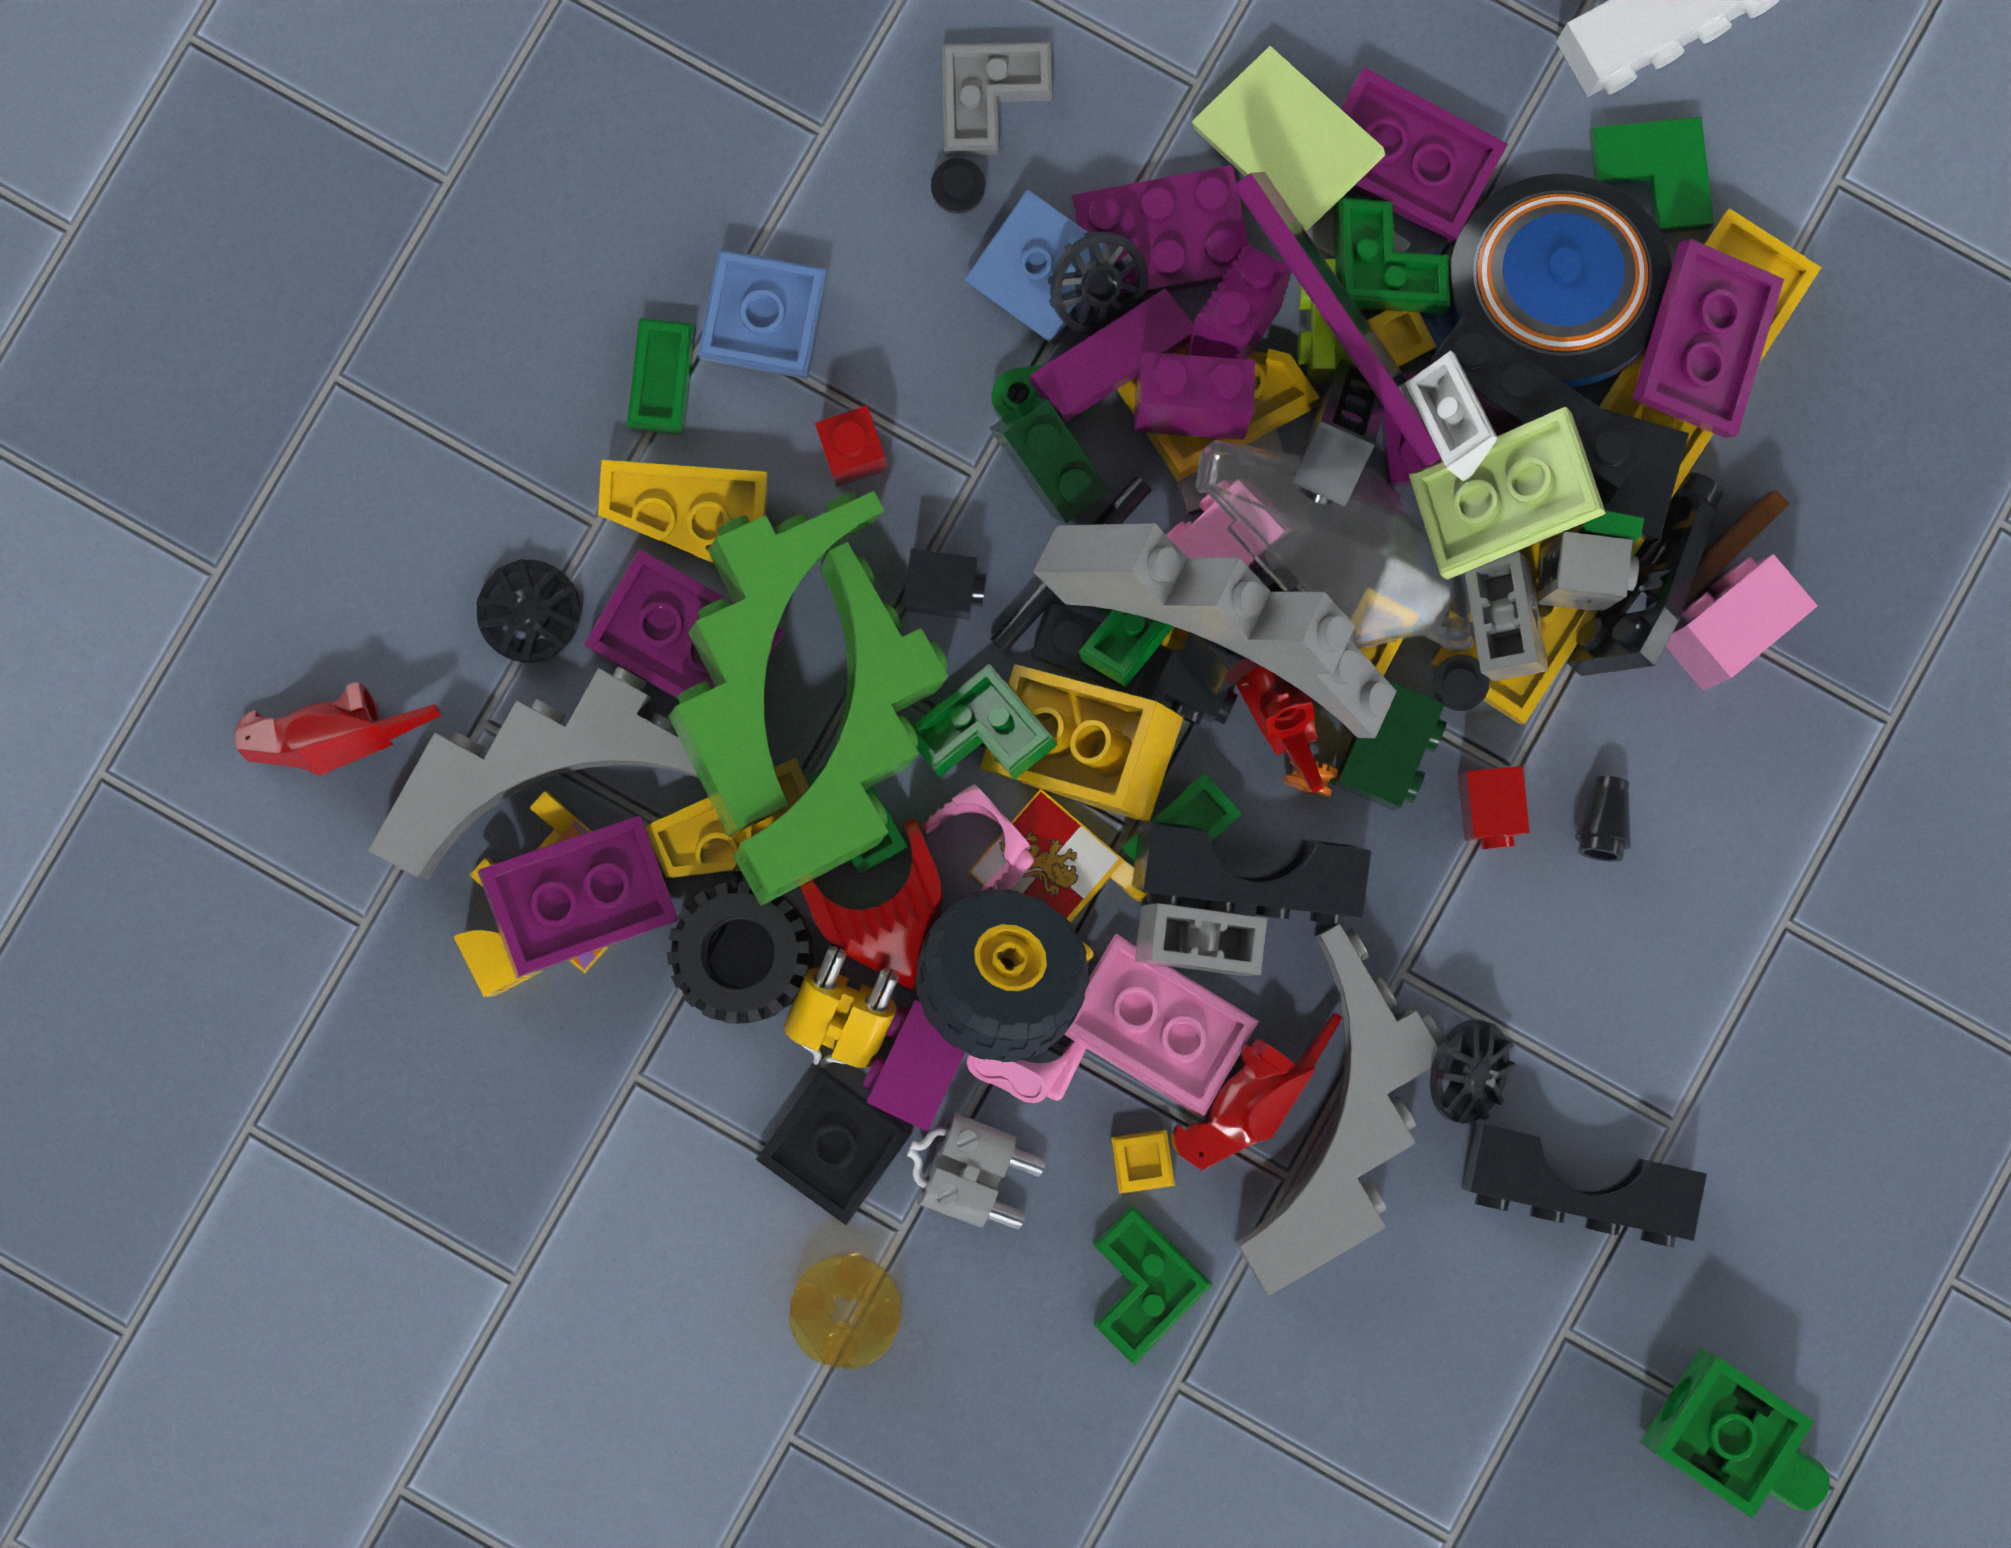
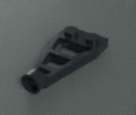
M1689 472L1672 497V509L1666 516L1661 538L1657 542L1649 540L1637 556L1639 559V572L1634 590H1627V597L1606 610L1598 612L1594 619L1586 623L1576 637L1577 645L1570 655L1567 664L1580 676L1655 666L1680 620L1717 512L1715 509L1723 496L1722 488L1716 481L1700 473ZM1678 546L1674 560L1663 563L1673 548ZM1662 588L1653 609L1626 613L1642 591Z

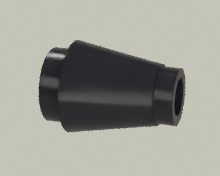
M1614 776L1596 777L1595 787L1592 789L1575 835V839L1579 842L1578 853L1580 855L1607 862L1623 860L1624 850L1631 847L1628 793L1630 783L1627 780Z

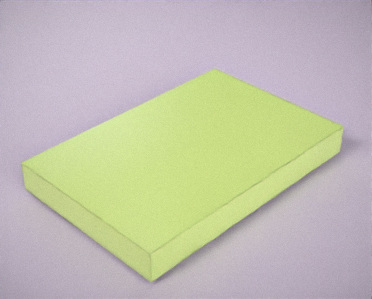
M1271 46L1191 122L1194 130L1245 177L1250 173L1265 172L1305 231L1309 230L1385 156L1383 146Z
M1563 407L1497 436V441L1473 475L1465 481H1462L1449 471L1443 460L1409 474L1439 573L1446 580L1606 514L1573 415L1567 407Z

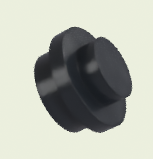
M963 158L946 160L936 168L932 175V196L939 207L947 212L955 214L969 212L976 208L984 197V175L980 168L970 160Z
M1454 655L1446 658L1436 668L1433 676V690L1439 702L1445 704V707L1455 711H1467L1475 708L1485 699L1489 690V678L1481 673L1479 660L1469 655Z

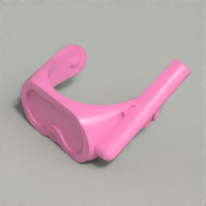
M973 784L951 798V803L948 804L947 802L942 809L938 808L934 815L931 814L928 817L929 820L927 822L924 821L921 829L926 834H929L948 819L965 813L981 814L997 822L1004 832V857L1007 862L980 891L1011 890L1034 862V858L1029 852L1031 846L1013 824L1001 814L990 799Z
M1071 1039L1068 1047L1064 1049L1063 1055L1048 1063H1032L1021 1059L1017 1062L983 1060L970 1056L968 1053L967 1066L976 1078L991 1083L1024 1102L1037 1103L1045 1097L1058 1101L1063 1098L1087 1048Z

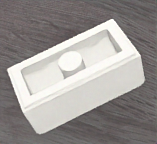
M1449 351L1408 380L1405 385L1446 468L1462 481H1465L1473 475L1498 438L1455 353Z

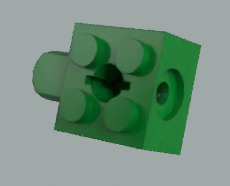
M1699 1348L1639 1442L1752 1519L1768 1494L1794 1510L1809 1511L1818 1507L1826 1499L1830 1488V1476L1824 1466L1799 1448V1445L1815 1421L1718 1356L1702 1348Z

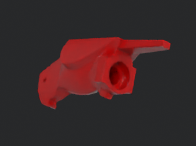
M1261 665L1235 683L1242 698L1275 754L1287 753L1312 793L1323 790L1324 785L1309 743L1317 741L1315 715L1311 698L1280 676Z
M357 681L346 685V690L335 701L310 704L280 718L261 717L256 710L246 714L234 730L235 744L238 752L248 762L290 766L308 770L314 775L321 776L392 746L393 743L390 740L440 717L441 713L437 705L433 704L380 720L378 705L368 689Z
M1332 1013L1296 1065L1275 1048L1259 1039H1255L1251 1046L1248 1044L1243 1045L1241 1051L1244 1063L1243 1069L1230 1078L1221 1088L1206 1120L1192 1123L1185 1129L1181 1125L1176 1124L1171 1135V1142L1177 1155L1202 1171L1253 1144L1273 1138L1316 1070L1314 1066L1343 1017L1337 1013Z

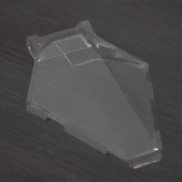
M1214 440L1203 449L1199 458L1196 491L1200 493L1208 492L1234 520L1226 529L1285 592L1290 591L1294 587L1300 592H1325L1355 625L1350 640L1358 649L1395 642L1400 638L1426 636L1443 647L1454 651L1466 650L1473 646L1475 634L1473 623L1470 622L1471 609L1465 573L1448 580L1440 575L1421 513L1373 468L1364 467L1346 506L1336 502L1325 505L1309 499L1301 492L1300 486L1292 483L1301 455Z

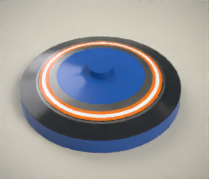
M1546 174L1534 176L1510 184L1491 195L1472 213L1464 224L1455 243L1449 266L1450 305L1456 323L1465 314L1568 386L1589 385L1607 379L1624 370L1648 348L1672 268L1671 257L1665 239L1651 216L1641 205L1619 189L1605 182L1579 175Z

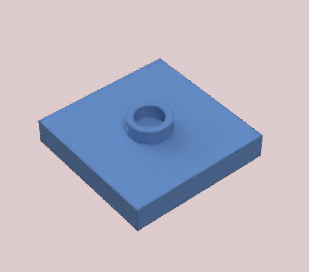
M1027 189L964 281L1054 345L1067 325L1061 321L1054 308L1050 306L1051 285L1048 284V278L1053 275L1057 262L1066 251L1064 247L1069 242L1073 244L1084 237V233H1087V231ZM1099 243L1103 253L1108 246L1104 243ZM1086 248L1079 253L1085 264L1090 262L1089 250ZM1072 262L1067 268L1066 273L1076 271ZM1075 285L1062 286V295L1076 289ZM1076 304L1065 307L1071 318Z
M719 249L698 352L700 360L807 379L827 281V268Z

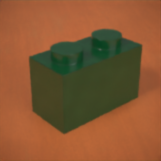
M1033 395L990 427L994 436L1051 517L1067 524L1111 491L1049 400Z
M1387 680L1397 692L1376 738H1357L1353 735L1333 785L1394 811L1402 807L1404 800L1413 803L1425 777V772L1418 770L1419 764L1426 749L1431 752L1436 750L1447 722L1439 719L1445 704Z

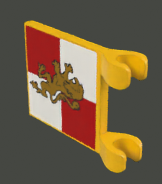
M1042 789L1034 795L1011 822L1031 846L1029 852L1034 858L1033 864L1011 890L1019 891V893L1032 897L1035 896L1049 903V906L1058 913L1063 914L1070 923L1073 922L1110 878L1135 901L1141 902L1147 897L1148 893H1143L1132 887L1134 867L1122 859ZM1004 832L1000 834L968 871L983 886L1007 862L1004 857ZM1083 942V945L1087 952L1086 959L1088 965L1089 962L1093 959L1094 953L1092 949Z

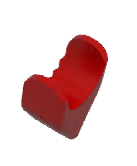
M913 817L903 821L912 850L913 861L910 874L905 885L889 901L869 909H849L839 906L827 898L818 887L815 879L804 883L800 887L816 925L831 945L838 947V950L840 948L843 949L848 957L878 973L882 969H890L887 978H890L892 971H895L899 977L898 984L911 991H916L915 981L918 958L927 934L936 919H939L941 916L943 889L938 870L917 820Z

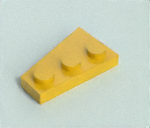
M601 460L598 515L714 563L708 549L715 538L719 536L717 529L720 526L743 515H747L750 522L766 515L769 472Z
M794 758L774 767L776 777L788 805L779 813L730 837L725 831L709 797L646 825L645 828L652 848L665 877L670 879L741 871L733 857L740 844L771 825L810 789L798 759Z

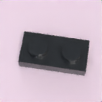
M1052 604L1032 657L1117 691L1136 696L1150 658L1125 688L1084 663L1079 655V650L1100 626L1101 622Z

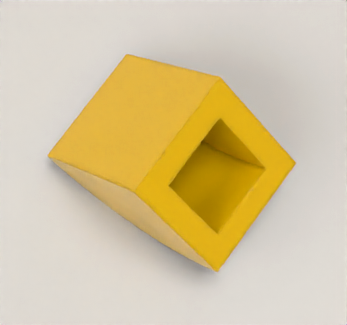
M473 930L453 936L483 997H495L543 972V970L516 979L499 932Z

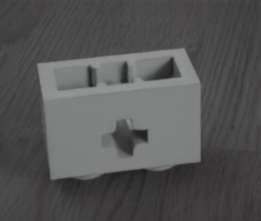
M1572 532L1561 533L1541 549L1536 592L1537 603L1539 605L1602 612L1627 597V590H1634L1639 572L1638 557L1631 556L1633 540Z
M1515 551L1465 572L1481 673L1492 681L1549 671L1531 562L1520 551Z
M1160 903L1141 906L1135 962L1238 976L1261 975L1267 918Z

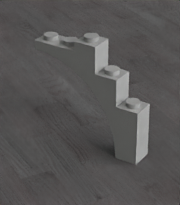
M1155 523L1056 526L1033 570L1066 605L1112 609L1163 622L1201 636L1252 660L1314 699L1340 720L1357 738H1376L1397 692L1350 640L1355 625L1325 592H1271L1240 557L1187 558Z
M619 667L616 668L613 675L598 668L566 727L561 725L565 717L564 713L536 699L531 708L516 700L484 758L480 757L484 746L455 731L449 740L434 733L368 851L417 878L429 880L446 853L475 822L508 797L538 782L581 769L613 765L650 766L699 777L671 721L657 713L653 715L651 721L644 719L654 702L651 697L642 692L646 682Z
M1340 924L1332 925L1314 936L1328 963L1337 989L1343 1017L1344 1070L1338 1106L1323 1146L1301 1183L1268 1218L1235 1241L1262 1290L1268 1297L1386 1228L1379 1216L1380 1213L1387 1210L1383 1200L1370 1180L1361 1184L1358 1177L1416 1144L1409 1130L1416 1127L1413 1117L1399 1097L1391 1101L1388 1093L1431 1069L1437 1050L1444 1040L1441 1031L1430 1015L1421 1018L1417 1010H1408L1398 1017H1394L1391 1010L1398 1005L1391 990L1381 977L1373 981L1362 962L1369 958L1364 944L1353 929L1345 932Z

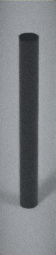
M1135 476L1092 525L1123 524L1151 493L1152 489L1141 478ZM1041 581L991 636V642L1002 652L1007 653L1053 602L1057 595Z

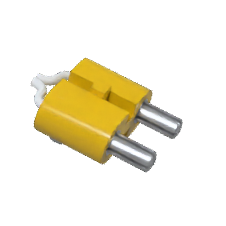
M834 946L829 947L821 967L809 969L806 976L803 977L799 987L800 990L785 1020L784 1031L791 1040L802 1045L813 1054V1063L815 1065L827 1068L830 1063L836 1062L857 1068H867L873 1064L897 1012V1006L890 997L899 977L895 971H892L882 993L881 990L890 969H882L873 988L862 984L860 990L857 991L846 986L849 978L839 974L846 958V953L843 949L840 948L832 969L828 970L838 948ZM821 1044L834 1049L832 1054L825 1056L823 1059L819 1049Z

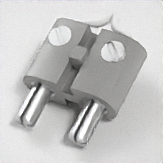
M955 1112L949 1115L944 1127L933 1128L921 1142L912 1141L907 1152V1156L914 1161V1180L920 1186L917 1204L982 1228L987 1219L1017 1230L1020 1229L1023 1225L1021 1221L992 1211L994 1209L1020 1220H1025L1024 1211L995 1201L999 1192L997 1190L998 1183L1001 1177H1005L1008 1166L1037 1177L1043 1173L1044 1170L1014 1159L1012 1156L1045 1168L1046 1161L1044 1158L1015 1148V1135ZM940 1135L935 1147L937 1152L933 1163L929 1162L923 1178L921 1175L922 1158L915 1150L926 1149L934 1138Z

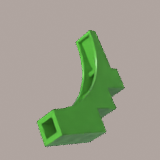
M855 491L838 496L825 505L828 511L810 520L806 513H802L782 522L776 527L779 533L777 535L766 515L751 522L747 515L737 517L717 529L719 536L715 538L708 549L734 604L730 605L728 599L723 598L700 609L697 612L700 619L694 623L688 634L715 688L711 689L706 681L680 693L677 696L680 704L674 707L668 717L729 837L779 813L788 805L776 777L768 748L764 721V685L773 637L788 601L806 573L829 550L835 548L848 537L874 524L883 513L884 509L875 491L859 498Z
M848 542L829 550L819 569L832 594L841 621L846 647V701L838 736L826 765L810 789L771 825L743 841L733 856L760 906L879 845L888 833L885 827L888 823V818L879 799L874 794L868 796L865 790L907 769L919 753L916 749L918 739L912 725L905 717L899 718L896 712L938 692L949 676L946 672L948 666L942 649L935 641L927 639L922 628L903 637L901 636V623L896 611L888 602L882 603L873 587L874 576L869 564L863 556H856Z

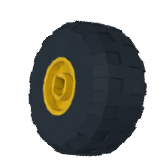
M983 890L974 892L961 900H956L945 909L939 919H936L922 944L916 966L917 977L915 985L917 997L920 999L923 1013L928 1022L953 1047H957L969 1053L970 1056L983 1060L1017 1062L1020 1059L1033 1058L1045 1052L1056 1041L1058 1042L1073 1024L1082 1007L1089 984L1087 952L1082 940L1074 931L1073 925L1063 914L1058 913L1049 906V903L1035 896L1032 897L1015 890Z

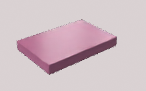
M1115 934L1089 976V984L1082 1007L1073 1024L1064 1035L1077 1041L1088 1050L1197 1117L1202 1118L1205 1116L1239 1057L1243 1045L1247 1043L1259 1021L1170 966L1135 962L1137 946Z

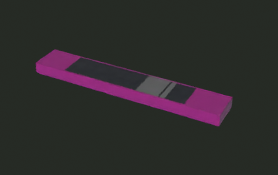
M1265 172L1248 174L1235 184L1237 187L1235 190L1424 466H1430L1442 459L1405 385L1408 380L1267 174Z

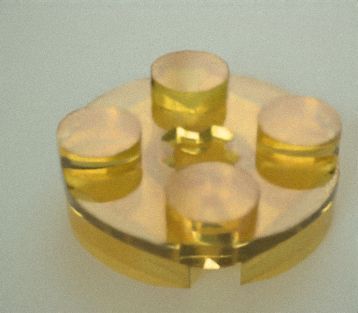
M859 1253L835 1254L814 1263L798 1280L790 1300V1328L797 1344L812 1360L833 1367L857 1369L873 1363L891 1347L902 1321L901 1295L894 1279L879 1263ZM843 1296L847 1301L855 1298L859 1302L861 1307L856 1311V1317L859 1321L855 1325L850 1326L845 1320L836 1324L832 1320L831 1314L836 1310V1304L833 1301L835 1298Z

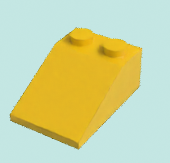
M1014 664L1007 685L1052 735L1058 745L1015 780L987 747L980 769L1099 809L1137 820L1150 821L1184 717L1157 701Z

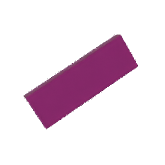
M1163 289L1030 375V384L1041 398L1049 400L1062 421L1066 423L1137 377L1142 352L1173 354L1190 343L1194 324L1169 292Z

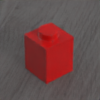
M868 405L815 422L836 487L888 470L886 458Z
M1523 766L1472 770L1458 775L1465 841L1480 840L1481 850L1515 847V836L1530 833Z

